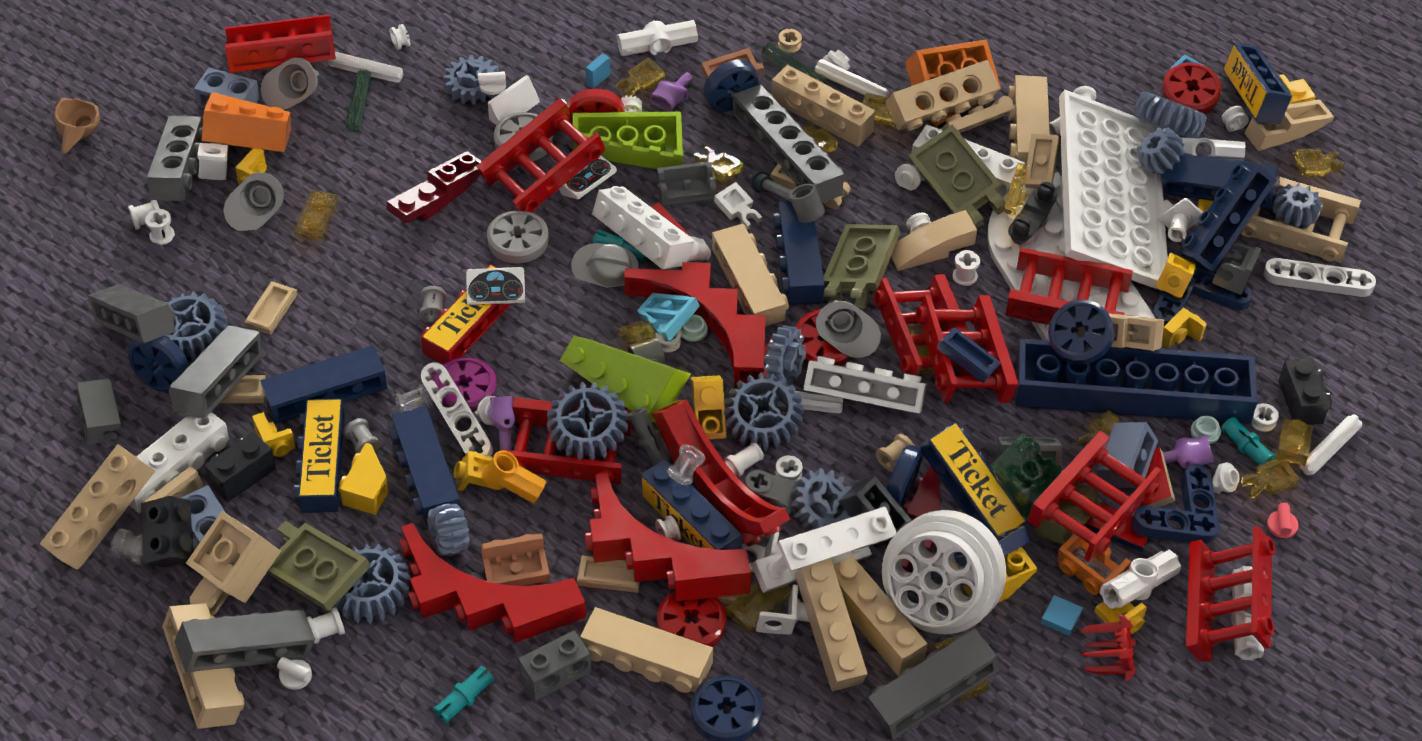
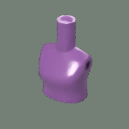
M686 72L676 82L661 81L656 90L650 95L651 104L658 106L666 112H671L676 105L688 98L689 92L685 87L693 80L692 75Z
M513 396L490 397V408L487 411V417L499 430L500 451L502 449L512 450L511 429L515 421L512 408Z
M1207 434L1198 438H1180L1176 441L1174 450L1163 452L1166 464L1177 461L1185 469L1191 464L1203 466L1204 464L1214 462Z

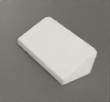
M527 75L488 102L489 120L497 125L503 118L511 114L527 112L540 102L534 86Z

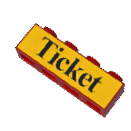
M490 264L487 268H497V267H495V266H493L492 264ZM467 289L461 291L456 301L449 308L441 312L439 318L431 327H427L421 335L423 354L440 364L462 357L512 303L467 305Z

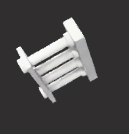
M882 507L777 542L780 553L756 560L751 566L762 592L765 593L797 582L795 572L798 569L831 559L834 565L851 554L857 561L868 558L872 555L869 549L870 545L891 539L897 532L886 507Z

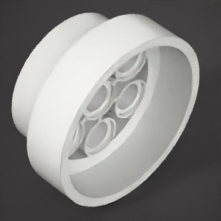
M940 510L915 518L894 535L884 554L882 580L887 597L911 625L934 634H953L973 627L996 606L1005 586L1006 563L997 539L985 525L967 514L957 511ZM926 539L932 540L936 544V554L930 553L926 549ZM955 552H961L965 555L967 559L966 566L959 565L955 561ZM902 559H907L912 563V573L903 569ZM931 571H936L942 576V585L932 581ZM960 583H965L971 587L972 597L962 594ZM908 590L917 593L919 603H913L908 599ZM937 602L947 606L948 616L941 615L937 611Z

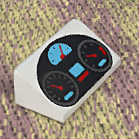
M600 156L559 188L560 193L566 197L580 199L616 173L617 169Z
M524 268L468 269L466 271L467 305L525 303Z

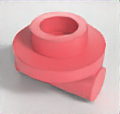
M1280 503L1277 506L1278 511L1273 512L1269 516L1267 527L1276 537L1290 538L1297 532L1298 521L1290 513V505L1288 503Z

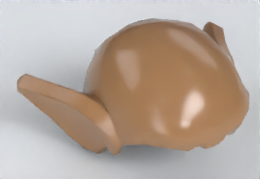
M61 98L54 103V107H56L54 111V125L59 135L63 137L61 152L67 153L80 139L86 138L95 132L100 121L98 106L78 98Z

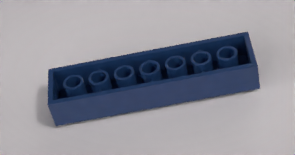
M1019 339L1015 362V375L1018 381V387L1015 391V406L1194 420L1201 416H1211L1220 422H1226L1228 419L1235 417L1239 423L1251 424L1258 403L1254 356L1167 349L1151 351L1130 347H1110L1107 353L1100 359L1092 363L1080 365L1066 362L1060 358L1052 348L1050 341Z

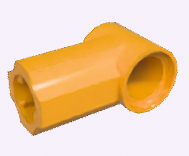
M507 451L496 452L482 472V480L489 488L494 490L506 488L532 503L537 501L546 484V480L519 466L516 457Z

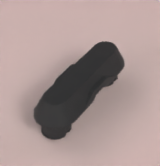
M1042 182L1033 191L1021 212L1009 226L1008 234L1015 244L1022 245L1027 242L1046 220L1057 200V193L1054 191L1055 186L1052 183Z

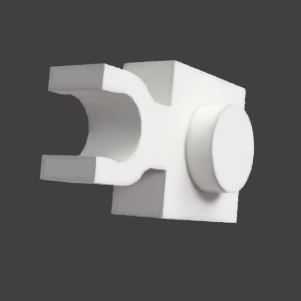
M737 182L715 195L714 202L727 217L732 220L738 216L741 224L744 223L747 230L751 227V223L747 219L751 218L757 223L761 222L762 216L756 210L750 209L753 200Z

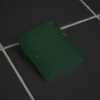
M1023 432L990 468L1027 518L1033 503L1062 473L1063 469L1055 459H1044L1040 454L1041 448L1033 438L1027 437Z

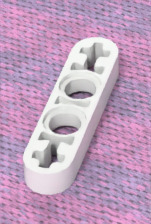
M1273 258L1267 261L1263 273L1265 279L1272 284L1359 297L1369 296L1376 284L1373 274L1365 270L1282 258ZM1275 269H1279L1281 274L1275 273ZM1298 273H1308L1312 279H1302ZM1336 277L1340 280V283H1331L1326 278ZM1359 281H1363L1365 286L1360 285Z
M427 364L421 372V380L465 454L468 451L473 452L475 450L469 439L474 436L478 443L483 445V452L481 454L491 456L493 446L448 371L442 364ZM433 372L439 375V379L444 385L443 388L439 389L436 383L431 380ZM448 394H455L457 396L456 404L450 408L443 407V398ZM464 417L470 418L472 421L471 427L464 432L458 431L456 428L457 422Z

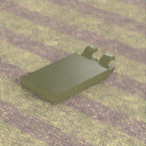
M950 125L908 155L909 161L919 170L922 177L951 213L954 214L966 210L977 230L984 226V218L977 211L989 202L997 215L1007 209L1005 200L997 192L1002 188L1001 183L953 125Z
M845 225L823 277L824 297H829L828 304L836 300L842 301V293H851V298H856L854 305L859 309H866L869 291H876L899 238L900 231L898 225Z
M284 521L276 530L285 536L283 541L286 543L280 548L281 552L267 571V574L325 610L330 611L371 567V564L364 556L307 523H304L298 529L289 522Z

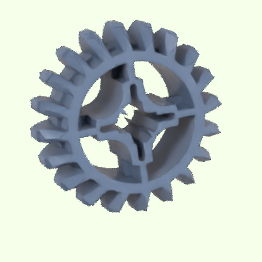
M1141 92L1139 99L1137 98L1134 105L1133 113L1137 118L1163 129L1169 127L1175 133L1188 138H1199L1205 128L1207 117L1202 112L1150 92Z
M194 291L190 296H185L183 292L179 298L170 296L167 304L172 307L175 313L176 320L174 321L176 332H173V335L168 334L165 336L182 350L185 357H190L194 362L196 356L200 355L227 327V316H225L221 305H218L214 298L208 299L205 293L199 297ZM205 318L210 321L209 324L204 323L202 319Z
M761 372L759 379L754 380L749 374L747 384L739 380L737 383L738 389L731 388L729 391L731 398H726V409L724 411L725 418L728 419L726 427L728 430H732L731 433L734 439L741 437L740 443L743 446L751 441V443H756L757 445L763 444L765 451L769 449V444L771 443L778 449L780 447V440L789 443L791 440L790 434L797 435V426L803 423L801 415L804 413V406L800 404L801 395L795 394L796 388L794 385L787 386L785 378L777 382L775 381L774 373L769 379H765L764 374ZM778 400L786 406L788 410L786 416L780 414V410L777 409ZM742 407L747 409V413L751 415L749 424L740 416Z
M582 382L580 389L577 390L570 385L568 388L569 394L560 391L559 400L552 401L551 406L553 410H548L547 413L548 420H550L547 423V429L551 432V441L557 442V449L559 451L566 449L568 457L577 453V457L580 460L584 458V455H589L590 460H594L597 453H600L605 458L607 448L615 452L617 449L616 442L622 443L624 440L623 433H626L628 430V424L626 423L628 413L624 411V402L622 400L618 401L616 391L609 394V388L606 385L598 390L595 382L591 385V388H586L585 383ZM592 405L598 406V407H600V408H602V409H596V408L592 407ZM579 407L577 411L570 413L571 411ZM586 413H588L589 420L591 421V422H589V424H590V429H589V430L587 429V425H586V423H585V420H586L585 414H586ZM605 430L600 435L595 436L599 431ZM572 434H580V435H582L584 438L577 437V436H574V435H572Z
M367 543L363 550H358L353 546L352 550L367 558L371 567L352 586L353 591L351 593L346 592L333 607L337 608L338 613L342 612L346 620L354 616L357 624L362 620V617H366L370 625L373 621V616H378L381 621H384L385 612L395 616L396 607L403 608L404 598H408L407 593L410 592L411 578L408 575V566L406 563H403L400 554L394 555L391 548L383 551L380 544H378L374 549H370ZM385 573H388L393 578L390 585L385 583L383 578Z

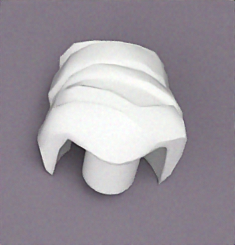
M689 236L695 242L688 262L709 260L711 251L702 238Z

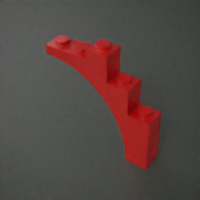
M682 262V270L625 268V295L648 298L652 293L696 297L700 307L694 314L704 319L708 329L717 336L726 350L733 369L734 386H737L739 380L747 384L749 374L754 380L759 379L761 372L764 374L766 315L737 314L738 289L710 288L711 263Z
M688 400L675 401L652 413L678 472L684 478H692L698 492L742 534V544H746L747 547L755 545L763 540V534L770 536L782 530L781 524L790 520L786 509L762 500L733 473L708 439Z
M608 473L595 474L596 486L590 487L592 505L598 504V508L594 509V519H590V532H585L586 551H592L594 563L626 560L627 570H633L635 582L667 579L668 590L674 589L676 602L751 593V570L746 549L717 550L700 548L676 542L655 533L637 521L621 505L612 490Z
M413 523L401 527L403 539L399 540V546L403 557L410 556L412 561L409 564L412 575L410 579L412 591L408 592L407 596L412 610L419 609L422 619L454 608L458 621H465L469 631L500 620L505 634L511 633L515 643L586 618L585 600L574 578L551 584L532 586L503 585L477 579L455 569L438 557L423 541Z

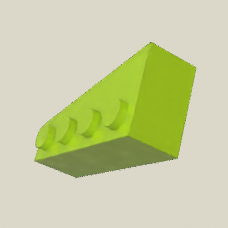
M681 112L573 113V126L587 139L596 132L600 135L606 149L601 156L607 161L652 169L683 165ZM573 141L574 151L579 146Z
M573 336L559 360L592 384L595 382L599 389L606 385L609 388V394L616 391L618 401L622 400L625 407L629 410L634 411L638 408L646 407L651 422L654 423L652 413L675 402L691 373L578 336Z

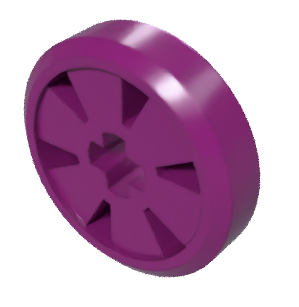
M460 357L442 364L472 412L477 411L479 403L485 397L496 396V375L493 369L484 361L472 357ZM435 372L432 380L441 389L444 385L440 381L439 375ZM466 383L469 387L463 388L460 384ZM455 394L446 395L442 400L443 407H453L457 402V396Z

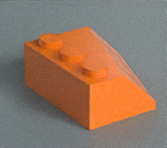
M987 39L916 50L905 61L911 86L988 60L1001 89ZM963 85L966 92L972 93L968 86ZM939 94L942 100L949 102L944 94ZM916 102L919 109L925 110L922 103ZM955 111L947 113L944 119L937 122H932L931 119L929 121L937 127L944 123L946 119L956 115Z
M214 92L211 93L204 109L202 141L285 152L291 133L290 112L284 111L279 107H268Z

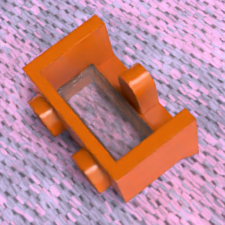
M1073 534L1059 548L1057 562L1060 569L1067 576L1072 577L1075 575L1081 579L1084 588L1092 595L1100 594V589L1104 583L1129 570L1131 561L1126 558L1120 565H1117L1110 559L1111 549L1109 547L1103 555L1096 554L1088 563L1084 560L1089 544Z

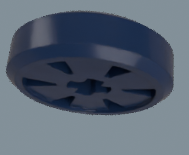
M733 60L726 62L716 68L707 78L703 90L704 97L713 110L717 112L733 110V94L760 85L761 77L755 67L748 61Z
M1076 300L1065 304L1054 314L1048 328L1049 341L1056 354L1066 362L1080 365L1092 363L1104 356L1110 349L1115 335L1114 324L1104 307L1090 300ZM1084 327L1088 332H1084V337L1079 338L1075 332H1079L1078 328Z
M166 336L146 343L134 340L128 349V359L135 374L143 383L157 391L169 393L171 384L189 366L182 350Z
M913 445L906 446L901 452L886 488L901 508L906 501L905 498L908 492L911 491L923 459L922 449Z
M717 676L702 683L695 691L691 702L692 721L697 731L710 741H744L754 734L762 719V700L756 688L748 681L736 676ZM729 705L731 713L724 714L723 706Z

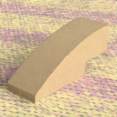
M1321 100L1289 104L1281 124L1270 123L1264 125L1257 122L1253 117L1244 134L1255 148L1261 151L1302 138L1332 122L1334 116Z
M966 210L948 215L915 230L897 241L890 259L896 270L900 271L949 257V251L974 245L977 228Z
M1109 314L1115 329L1111 347H1130L1151 351L1161 349L1164 319ZM1084 327L1078 328L1079 332L1075 333L1081 338L1084 337V332L1088 331Z

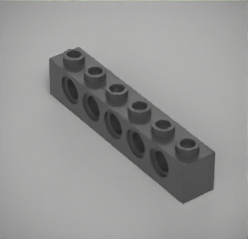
M760 84L733 94V115L777 164L781 165L782 170L792 179L797 187L803 184H814L822 203L843 195V183L845 182L843 170L830 160L828 154L816 145L815 140L803 131L801 125L791 118L787 110L778 104L771 93H768Z

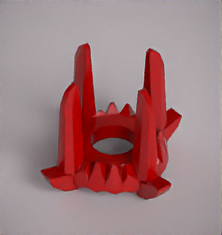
M1119 614V622L1094 624L1084 627L1081 633L1116 632L1114 636L1117 638L1115 640L1084 644V647H1111L1117 649L1081 653L1082 656L1118 657L1119 659L1116 664L1085 666L1084 669L1095 674H1125L1124 682L1129 681L1134 676L1137 666H1133L1132 656L1134 652L1132 646H1136V639L1131 637L1130 629L1133 628L1131 621L1125 615Z

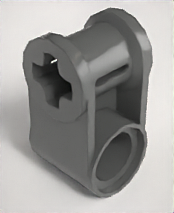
M764 470L749 472L746 476L745 485L762 500L774 506L785 508L790 519L793 518L797 507L791 506V502L796 499V497L791 495V491L797 487L796 482L769 474ZM760 478H762V484H761V485H759V480H760Z

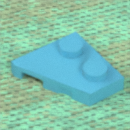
M652 293L637 312L642 321L663 339L670 341L681 327L690 320L700 305L696 297Z

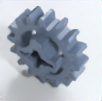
M470 55L469 60L460 57L458 64L451 62V68H445V76H443L444 87H446L447 94H452L453 100L461 98L462 104H465L467 100H471V103L474 105L478 99L484 103L486 102V96L495 97V95L483 93L480 90L478 73L499 72V66H493V60L490 59L484 62L483 56L474 59L473 55Z
M783 325L782 328H777V334L773 333L772 339L768 344L767 355L764 357V369L768 371L766 379H769L774 373L775 381L778 382L785 378L787 386L793 385V381L798 380V376L802 371L803 360L806 358L805 345H802L804 336L800 335L801 330L797 329V327Z
M820 468L815 473L812 470L795 483L797 487L791 491V495L796 497V499L791 502V506L798 507L799 511L794 516L796 518H804L802 524L804 528L810 524L813 526L812 530L850 518L838 502L852 488L851 486L844 487L842 485L845 479L843 476L835 479L833 470L825 475L823 468ZM810 486H813V488L810 490V495H808V490ZM837 509H839L837 517L834 518V515L837 514Z

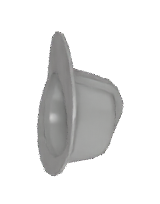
M295 57L289 59L265 75L261 83L262 98L268 106L279 107L283 110L291 108L315 92L318 85L317 76H319V72L314 70L311 64L303 58Z
M258 172L248 176L225 201L224 215L226 221L237 231L257 230L263 226L283 203L284 191L281 183L269 173Z
M596 243L581 247L574 254L571 267L576 279L608 288L623 286L625 268L638 269V261L635 255L626 248L615 244Z
M847 301L829 303L820 310L816 317L818 334L839 351L850 357L862 358L869 356L876 351L880 344L881 332L878 324L852 303Z

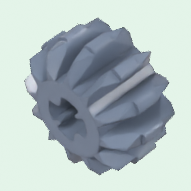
M1158 127L1154 133L1149 132V136L1141 139L1142 144L1136 148L1139 162L1153 174L1157 172L1164 174L1168 168L1173 170V165L1180 163L1179 157L1185 154L1183 140L1169 127L1165 129Z
M1299 183L1295 187L1287 184L1284 189L1279 190L1274 200L1273 212L1276 213V220L1284 221L1286 225H1293L1297 228L1302 226L1306 229L1309 225L1315 224L1322 208V200L1318 197L1319 192H1311L1310 186L1304 188Z
M449 503L430 509L427 518V531L429 532V540L432 542L433 550L439 556L447 557L466 551L470 538L464 511L460 509L458 504Z

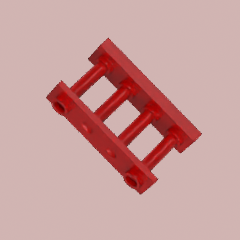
M330 14L225 27L227 38L225 50L229 73L277 67L295 57L303 58L309 63L336 60Z
M559 98L476 167L483 181L489 187L495 182L500 181L516 197L512 201L516 210L534 212L542 202L592 161L597 160L606 149L597 132L587 139L570 123L572 117L568 107ZM559 130H562L579 146L568 156L549 140ZM538 147L543 148L558 163L547 173L528 157ZM517 164H521L537 180L526 190L507 174Z
M1020 247L1016 270L1024 271L1020 290L1010 289L1005 316L1049 325L1054 314L1062 306L1071 302L1059 299L1063 280L1080 283L1077 300H1088L1092 285L1107 288L1108 294L1104 309L1109 314H1125L1124 312L1116 311L1120 291L1127 293L1129 291L1133 270L1091 261H1079L1066 256ZM1035 274L1052 277L1048 297L1031 293Z
M945 274L934 275L927 290L893 292L888 279L882 278L878 289L874 293V303L876 307H879L900 359L901 370L905 374L918 376L921 368H933L930 356L919 357L915 347L926 345L923 334L910 335L906 325L918 324L916 312L901 313L898 303L921 302L924 295H931L935 309L960 310ZM939 321L942 331H951L953 328H956L959 331L969 332L965 321ZM952 365L959 369L961 376H973L960 365Z
M924 295L921 305L916 309V321L920 324L936 376V389L940 391L943 403L950 402L955 388H992L996 393L999 403H1010L1018 387V381L990 295H979L975 306L971 310L935 309L931 295ZM939 321H970L971 324H974L976 332H960L1001 362L997 370L984 383L974 376H955L952 365L958 364L936 348L939 342L950 332L941 331Z
M514 397L512 406L515 417L514 423L520 424L514 451L503 449L502 451L513 454L518 460L519 466L537 475L596 481L595 474L608 473L611 485L613 483H622V463H615L617 449L614 452L607 448V455L603 458V461L585 459L586 455L580 460L577 457V453L574 454L573 458L555 456L557 442L551 441V432L548 431L544 454L526 452L531 427L534 425L547 427V423L550 421L548 420L547 413L548 410H553L552 402ZM579 407L574 409L570 413L577 411ZM586 413V414H585V417H586L585 423H586V425H587V429L589 430V429H590V424H589V422H591V421L589 420L588 413ZM628 417L626 422L628 430L626 433H623L624 436H631L632 422Z
M1101 431L1096 434L1033 503L1027 521L1038 528L1045 520H1053L1088 543L1089 546L1084 560L1088 563L1096 554L1100 556L1104 554L1111 543L1110 538L1145 498L1152 499L1160 487V484L1157 482L1161 473L1159 468L1156 467L1147 478H1144L1109 455V451L1106 448L1110 437ZM1102 464L1136 486L1137 489L1129 497L1092 473V468L1095 465L1100 466ZM1079 482L1081 484L1087 483L1121 507L1112 515L1075 491L1076 485ZM1062 501L1066 503L1070 501L1105 525L1096 534L1059 510V504Z
M1259 526L1253 527L1252 544L1214 552L1210 550L1202 540L1190 542L1186 647L1198 661L1206 662L1212 660V647L1215 646V643L1251 635L1258 640L1264 649L1271 648V634L1274 633V624L1271 619L1272 555L1275 554V545L1272 538L1267 536ZM1252 557L1251 570L1214 578L1215 568H1217L1218 564ZM1252 582V596L1214 604V594H1216L1217 590ZM1251 609L1250 623L1213 630V620L1216 619V616Z

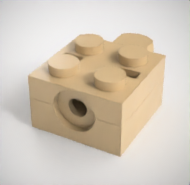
M221 511L186 562L187 565L203 576V579L190 596V603H207L211 615H215L229 595L246 603L281 550L243 523Z

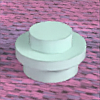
M693 314L690 320L681 327V337L691 342L700 341L705 338L708 326L704 319L699 315Z
M1211 416L1199 417L1191 426L1193 438L1202 437L1207 434L1209 444L1216 442L1221 434L1218 421Z

